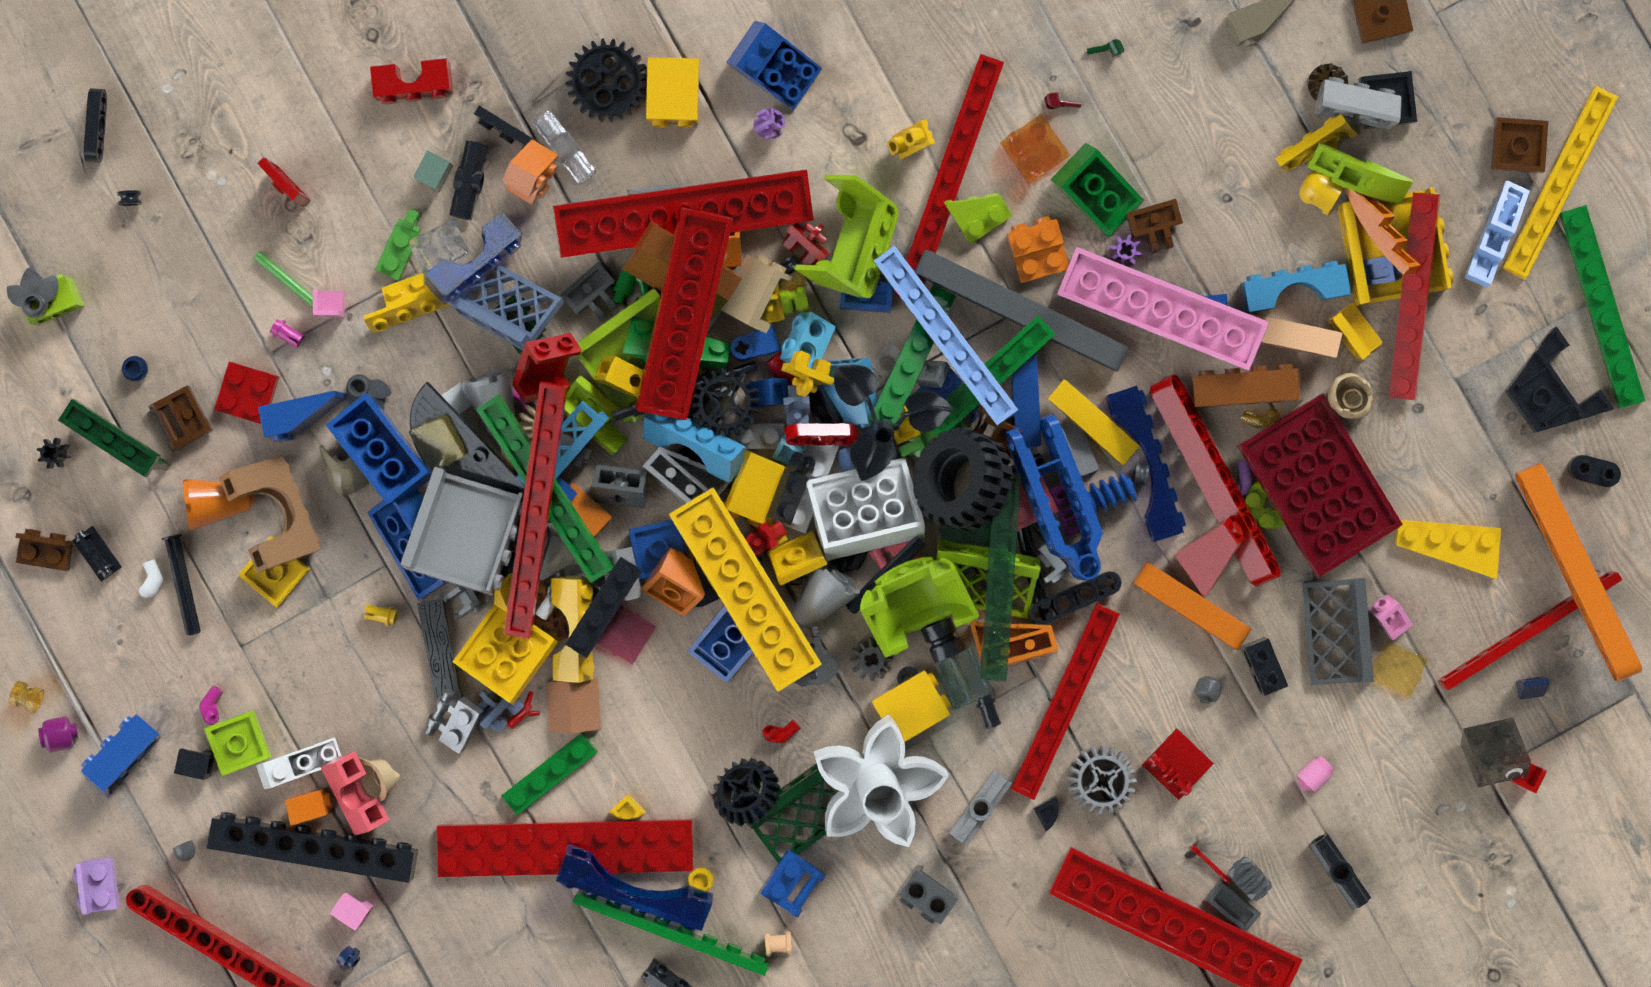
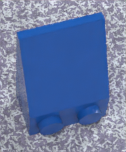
M330 391L258 407L264 437L273 438V442L294 440V435L303 433L345 399V393Z
M725 606L721 608L687 651L726 683L753 653Z

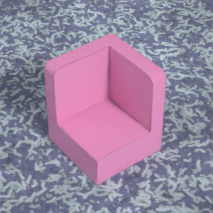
M313 290V315L319 318H345V292Z
M344 893L330 914L356 931L361 927L375 905L367 900L361 903L348 893Z

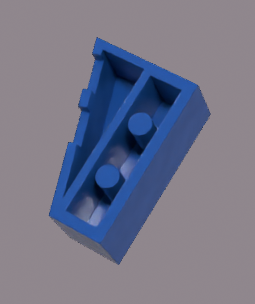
M137 714L132 718L128 716L119 725L121 730L114 737L112 735L108 736L100 745L102 749L96 756L91 754L81 765L84 767L81 770L83 776L107 798L113 793L111 789L120 779L124 780L129 775L127 772L137 762H140L161 738L160 734Z

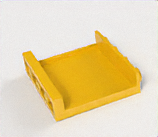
M1434 187L1415 191V193L1438 194L1435 193ZM1413 192L1407 193L1401 204L1377 199L1396 216L1390 225L1408 239ZM1351 202L1341 203L1337 208L1354 304L1360 306L1400 299L1403 274L1402 278L1396 281L1367 286L1363 259L1384 255L1367 234ZM1439 214L1429 293L1451 289V284L1454 282L1452 269H1448L1446 259L1449 258V248L1447 243L1443 242L1442 233L1445 232L1444 221L1442 218H1439ZM1406 243L1405 246L1402 248L1405 252H1406L1407 243Z

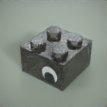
M1513 717L1463 728L1461 747L1477 787L1510 781L1529 775L1531 759Z

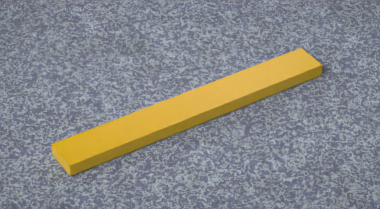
M1598 86L1592 88L1501 269L1523 280L1527 279L1619 98L1618 96Z

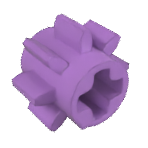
M773 107L769 109L764 108L756 112L758 119L754 120L753 126L758 136L769 140L782 135L780 129L785 127V119L781 112L774 110Z
M1128 235L1123 241L1119 236L1116 237L1118 245H1111L1109 247L1110 250L1114 251L1111 260L1117 258L1122 265L1125 264V261H1128L1131 265L1135 264L1132 257L1141 255L1140 251H1136V246L1140 242L1136 241L1133 243L1130 241L1131 235ZM1121 245H1123L1124 248L1128 246L1130 247L1131 251L1128 253L1129 257L1126 254H1120L1119 251L1122 249Z

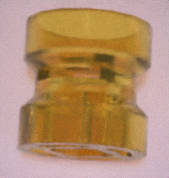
M17 681L11 690L8 703L15 707L23 706L26 711L35 713L44 698V689L39 687L31 688L27 683Z

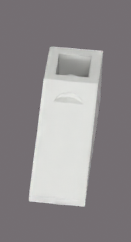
M334 737L258 764L256 767L264 789H269L319 771L321 766L341 756Z

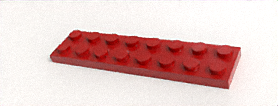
M685 207L680 208L635 407L637 411L687 420L733 223L732 217Z

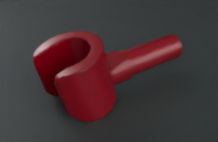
M1058 92L1049 93L1044 97L1046 107L1050 110L1060 107L1081 108V102L1060 100Z

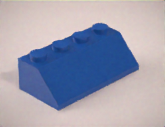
M363 394L326 424L330 432L387 505L416 492L430 480L432 471L374 397L369 394Z
M417 490L390 505H387L383 500L367 513L417 599L420 600L448 582L406 570L400 565L423 501L421 492Z

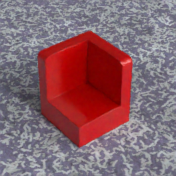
M1516 756L1509 770L1523 768L1524 773L1516 778L1506 780L1536 794L1547 770Z

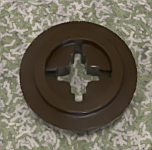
M1333 63L1321 64L1311 72L1308 78V91L1315 101H1317L1321 85L1319 82L1327 80L1329 75L1330 77L1343 79L1344 84H1348V75L1345 74L1342 67L1333 65Z

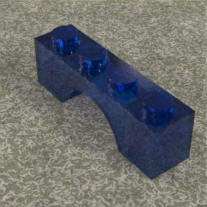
M503 212L499 213L482 227L484 249L476 259L467 263H454L442 259L424 274L423 283L444 305L450 300L454 302L463 294V289L468 285H476L483 278L482 274L488 269L492 271L497 268L506 254L512 255L521 247L522 233Z

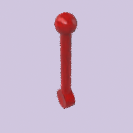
M1194 844L1190 847L1222 878L1225 884L1232 882L1230 875H1225Z

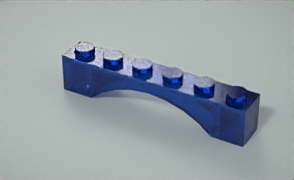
M1134 386L1106 395L1105 398L1112 420L1134 437L1142 449L1147 463H1149L1151 493L1144 520L1151 542L1184 533L1185 519L1182 512H1177L1175 502H1178L1177 494L1174 487H1169L1167 478L1170 477L1169 469L1166 463L1162 464L1159 456L1162 453L1159 439H1154L1151 431L1155 427L1151 415H1146L1143 406L1147 404L1143 390H1138V387Z
M570 844L567 846L556 877V882H559L566 888H577L585 891L590 896H600L609 899L613 904L630 906L639 913L656 915L663 921H673L682 924L683 927L689 930L697 929L702 931L713 901V893L690 885L666 891L634 887L609 873L597 860L593 852Z

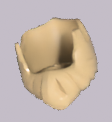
M1345 373L1332 381L1328 391V401L1333 410L1344 418H1364L1369 414L1372 406V389L1370 384L1361 376L1355 373Z

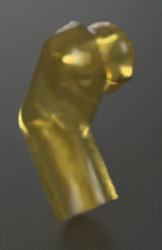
M1268 410L1265 417L1244 411L1240 422L1262 429L1276 422L1280 415L1272 410Z

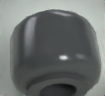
M1204 676L1198 679L1194 693L1197 697H1200V702L1209 704L1210 701L1216 702L1219 699L1222 685L1217 679Z

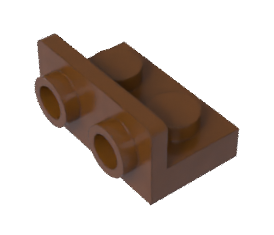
M26 528L25 533H16L15 538L20 539L16 563L69 571L74 543L72 540H66V535L50 533V537L42 536L40 530Z

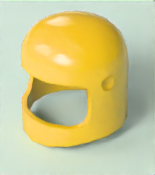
M1312 171L1303 180L1299 196L1305 204H1313L1322 210L1321 213L1329 216L1344 187L1331 182L1330 177L1317 171Z

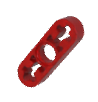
M793 424L784 429L786 443L792 446L850 445L858 438L857 427L854 424Z

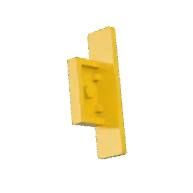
M428 270L382 287L386 308L364 315V322L371 333L384 331L387 328L449 306L448 301L454 294L460 297L464 289L459 281L436 289L433 276Z

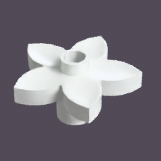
M889 714L876 722L868 731L864 739L863 752L861 753L845 746H828L814 751L820 774L831 787L839 790L830 800L826 810L825 831L827 837H843L854 834L863 829L870 820H873L878 831L886 839L895 844L909 847L915 834L916 824L909 801L921 800L931 796L941 788L949 777L947 770L931 759L919 756L904 758L905 744L898 725Z

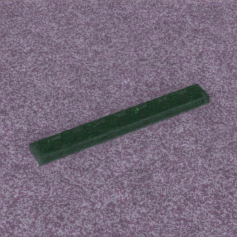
M1013 474L1010 477L1012 489L1007 494L1009 499L1006 504L1002 505L1000 514L997 517L993 516V521H991L980 680L1007 681L1021 474Z

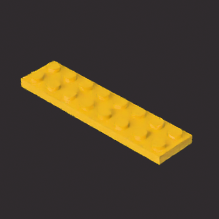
M714 487L671 512L669 517L775 690L779 692L822 665Z

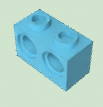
M813 312L799 313L792 322L791 333L782 345V353L779 359L790 363L794 352L799 351L801 348L802 351L811 355L808 367L812 369L814 360L822 359L836 326ZM810 326H811V328H812V333H811V334H810V332H809V327H810Z

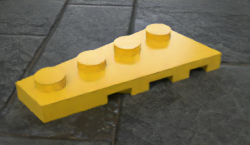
M1401 520L1403 525L1396 529V546L1497 579L1501 528Z

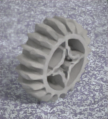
M1101 745L1100 753H1097L1096 748L1091 746L1090 751L1092 755L1088 756L1085 750L1081 751L1085 759L1081 761L1075 757L1074 761L1079 765L1078 768L1074 766L1069 767V770L1076 774L1075 776H1067L1068 781L1075 782L1068 789L1070 792L1078 791L1072 797L1074 801L1083 798L1079 804L1081 808L1086 807L1089 803L1088 811L1090 813H1093L1097 806L1100 815L1104 814V807H1107L1109 813L1112 814L1114 813L1112 806L1114 804L1120 810L1123 809V805L1119 802L1122 798L1128 803L1131 801L1125 794L1126 792L1134 794L1136 791L1134 788L1129 787V784L1137 783L1136 778H1129V775L1136 773L1135 768H1126L1132 761L1126 759L1122 762L1125 753L1122 751L1114 756L1116 752L1115 747L1112 746L1109 752L1106 753V746ZM1107 759L1115 762L1117 765L1113 768L1110 767L1102 770L1094 761ZM1088 766L1092 772V778L1082 788V775ZM1095 769L1103 776L1105 774L1108 775L1105 780L1109 790L1104 785L1102 786L1101 783L1096 785L1099 779ZM1122 772V785L1119 791L1115 793L1112 782L1118 776L1117 774ZM1097 790H1103L1107 793L1109 799L1096 800L1089 797L1088 794L1094 793Z

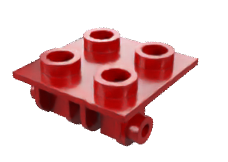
M1176 728L1148 757L1142 766L1173 796L1180 800L1184 795L1187 796L1193 790L1191 787L1214 763Z

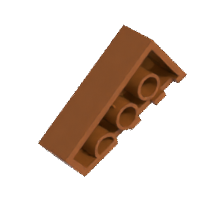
M1293 364L1277 365V370L1268 371L1266 366L1251 367V372L1242 373L1240 368L1225 369V374H1215L1214 370L1199 371V376H1193L1194 403L1197 408L1232 406L1233 404L1249 405L1259 404L1260 402L1281 403L1287 400H1293V402L1302 401L1301 371L1298 368L1293 369Z

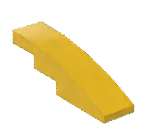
M1065 379L1047 398L1070 421L1085 432V435L1122 466L1140 447Z

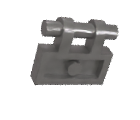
M445 689L442 696H439L435 703L436 709L434 713L430 714L426 721L425 733L429 736H434L436 730H440L442 734L439 741L460 754L465 750L484 710L464 697L455 703L451 700L454 693L449 689ZM446 711L451 714L448 721L443 719Z

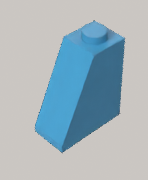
M870 357L828 361L831 363L829 376L833 378L836 368L842 365H862L872 370ZM834 382L832 386L825 383L822 385L846 424H857L858 428L872 425V420L869 419L871 413L865 399L858 406H850L839 398ZM876 391L869 395L873 407H875L878 400Z

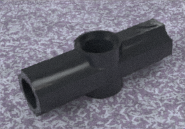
M466 140L461 165L457 168L454 177L453 188L455 192L452 199L450 216L472 221L477 195L481 193L484 183L483 169L488 153V145Z
M1328 833L1312 840L1308 846L1352 910L1368 903L1371 896ZM1344 865V875L1335 877V868Z

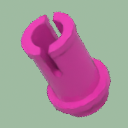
M277 319L269 331L273 334V338L278 337L295 349L298 348L301 344L300 340H303L305 335L286 325V321Z

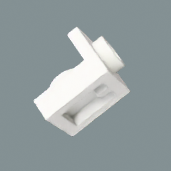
M1044 543L1037 549L1041 553L1038 558H1040V561L1046 568L1052 566L1053 569L1042 579L1045 583H1048L1050 580L1055 583L1065 574L1063 569L1067 566L1059 557L1050 554L1046 543Z

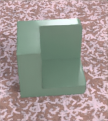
M427 150L414 174V178L440 192L454 165Z

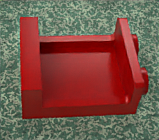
M571 333L525 342L512 383L523 403L538 399L539 385L542 381L567 385V393L569 392L570 384L566 380L564 372L569 357L578 356L582 351Z

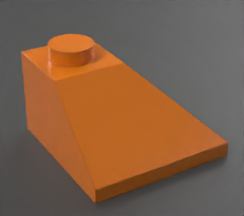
M670 548L661 557L640 590L682 616H685L705 595L694 562L687 558L683 552Z

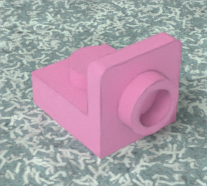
M1389 595L1378 599L1368 609L1370 614L1378 620L1387 636L1392 640H1395L1413 626L1400 603Z

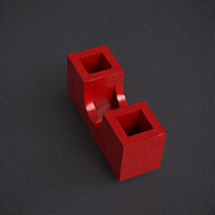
M446 58L421 61V75L412 83L402 81L400 68L396 64L371 66L373 98L378 102L381 101V104L384 105L395 104L397 99L416 102L421 101L424 96H432V99L446 98L447 94L454 93L451 64Z

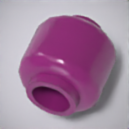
M65 716L45 720L42 723V727L38 728L41 747L46 748L50 753L71 749L74 745V739L78 738L76 723L70 724L69 719Z

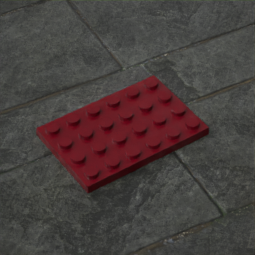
M1324 393L1319 394L1237 445L1316 578L1323 576L1403 525L1335 411L1330 406Z

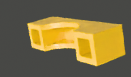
M561 576L551 578L552 605L564 613L569 624V637L592 602L593 587L587 577ZM565 646L560 652L553 655V681L580 683L593 679V650L588 658H585L573 649Z

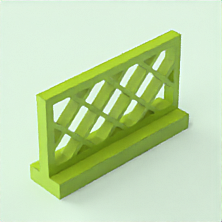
M939 539L935 561L945 558L955 565L958 573L966 581L964 583L965 587H970L976 595L971 598L976 609L1028 619V609L1031 606L1036 581L1040 572V558ZM970 566L977 567L981 574L970 579L964 570ZM998 571L1002 572L1006 579L995 584L989 575ZM1020 576L1031 578L1030 584L1022 589L1014 581ZM985 578L991 587L980 593L974 583ZM1010 583L1016 592L1005 598L999 588ZM995 591L1001 601L990 604L984 597ZM1020 596L1025 603L1024 610L1013 608L1009 602Z

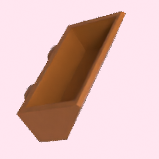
M650 221L622 269L662 292L675 231L672 234ZM725 265L722 266L710 320L729 301L742 280L737 272Z

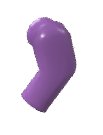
M1241 460L1237 463L1240 481L1236 485L1242 496L1245 497L1249 492L1253 477L1247 462Z

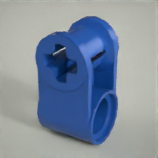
M770 326L767 333L756 330L750 334L737 337L731 344V354L739 361L763 357L781 351L774 326ZM742 342L744 346H749V349L746 350V355L735 351L738 348V343Z

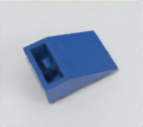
M759 21L753 22L726 62L746 79L792 110L796 108L822 70V67L769 25Z

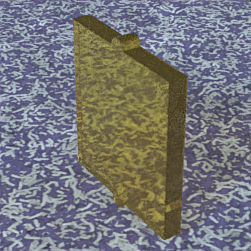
M445 416L430 422L426 420L423 425L408 431L430 470L442 465L449 466L452 461L466 455Z
M1385 641L1379 657L1375 658L1376 664L1373 668L1374 682L1411 698L1417 682L1422 679L1420 675L1428 659Z

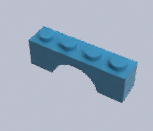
M1337 261L1322 263V268L1312 269V265L1298 267L1296 273L1287 274V270L1271 272L1272 277L1262 278L1261 274L1246 277L1247 281L1240 284L1244 310L1247 314L1275 308L1281 291L1291 285H1302L1310 288L1316 293L1320 301L1345 297L1351 294L1346 264L1338 265Z
M651 413L644 417V440L662 448H666L673 443L689 447L702 459L708 473L728 483L738 474L744 460L745 446L722 434L717 436L715 434L716 431L708 430L704 425L699 427L698 422L688 417L687 420Z

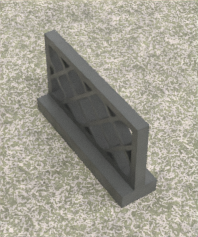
M1365 578L1302 583L1311 685L1374 682ZM1339 585L1350 586V596L1344 603L1332 595V592ZM1333 586V588L1330 591L1326 590L1324 587ZM1320 587L1327 595L1316 605L1309 599L1308 588ZM1329 596L1341 605L1332 617L1320 608ZM1350 600H1351V609H1352V610H1350V609L1346 606V604H1347ZM1309 603L1315 607L1311 613ZM1343 608L1352 614V622L1346 629L1334 620ZM1317 610L1329 619L1320 631L1311 624L1310 619ZM1331 622L1343 630L1334 642L1322 633ZM1352 626H1353L1354 636H1353L1350 632H1348V630H1349ZM1311 628H1312L1315 632H1317V634L1313 637V639H1312V630H1311ZM1345 634L1354 640L1355 645L1348 654L1336 645ZM1319 635L1331 644L1322 656L1313 650V642ZM1333 647L1345 656L1336 668L1324 659ZM1354 651H1355L1356 661L1350 657V656L1354 653ZM1314 654L1319 658V660L1315 664ZM1349 659L1356 665L1357 676L1346 677L1338 670ZM1323 661L1333 672L1327 678L1316 679L1315 668ZM1335 673L1341 676L1339 678H1332Z

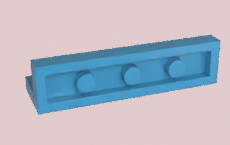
M584 401L562 423L561 433L573 431L574 443L561 446L560 442L555 479L558 478L609 419L602 411L597 414ZM581 410L593 419L588 426L577 427L576 416ZM572 421L573 427H567ZM578 431H583L582 434L578 437ZM561 450H567V451L562 455ZM518 474V476H517L516 478H517L522 484L525 485L524 481L522 480V478H521L520 475Z

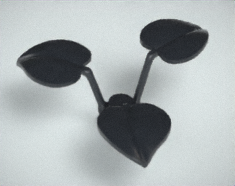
M842 365L835 370L834 386L839 398L850 406H858L865 399L873 419V437L869 435L861 436L852 443L850 448V458L861 481L876 476L890 464L893 458V446L891 443L894 440V431L899 430V426L906 417L909 416V423L914 429L920 432H928L938 428L953 411L952 406L944 397L931 391L922 390L914 392L906 398L905 405L908 411L904 412L895 424L886 418L878 419L869 397L877 389V378L873 371L862 365Z

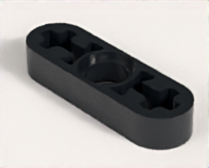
M90 88L88 92L84 137V159L86 162L100 163L103 158L107 111V93L105 89Z

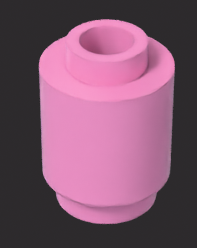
M1320 755L1317 759L1313 758L1296 775L1299 778L1296 783L1306 793L1310 790L1316 793L1332 777L1331 773L1335 769Z

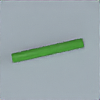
M261 251L254 256L253 259L313 308V295Z

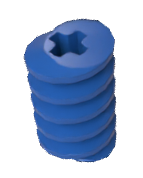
M1122 472L1118 473V481L1113 476H1110L1108 478V485L1102 479L1099 480V488L1094 483L1089 484V492L1087 491L1096 516L1100 506L1105 512H1108L1109 503L1116 509L1118 508V500L1127 505L1128 496L1134 502L1137 501L1136 491L1130 476L1127 474L1126 477Z

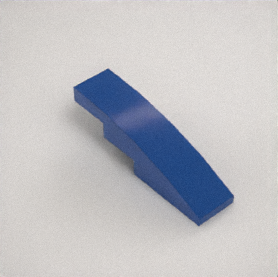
M1036 352L1011 374L1012 399L1018 409V412L1013 415L1014 426L1023 430L1021 435L1026 447L1041 446Z

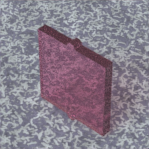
M621 605L597 643L611 651L613 656L618 655L633 665L656 626L643 619L640 613L635 614Z

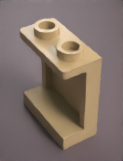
M759 254L757 258L746 255L738 272L742 280L729 301L720 310L755 329L767 333L771 324L760 318L780 278L791 282L793 277L785 274L787 268Z

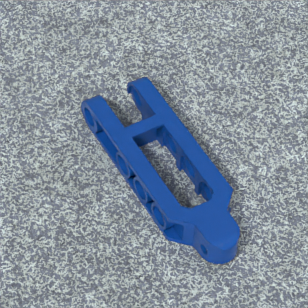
M1050 414L1039 420L1042 435L1053 461L1038 467L1030 448L1027 449L1024 439L1018 431L1019 428L1005 432L1007 447L1049 553L1065 560L1070 573L1077 580L1094 579L1101 570L1097 547L1103 531L1057 417L1054 414ZM1056 470L1082 533L1080 541L1069 546L1065 545L1058 528L1060 526L1059 521L1055 520L1048 503L1050 498L1049 496L1046 497L1039 477Z

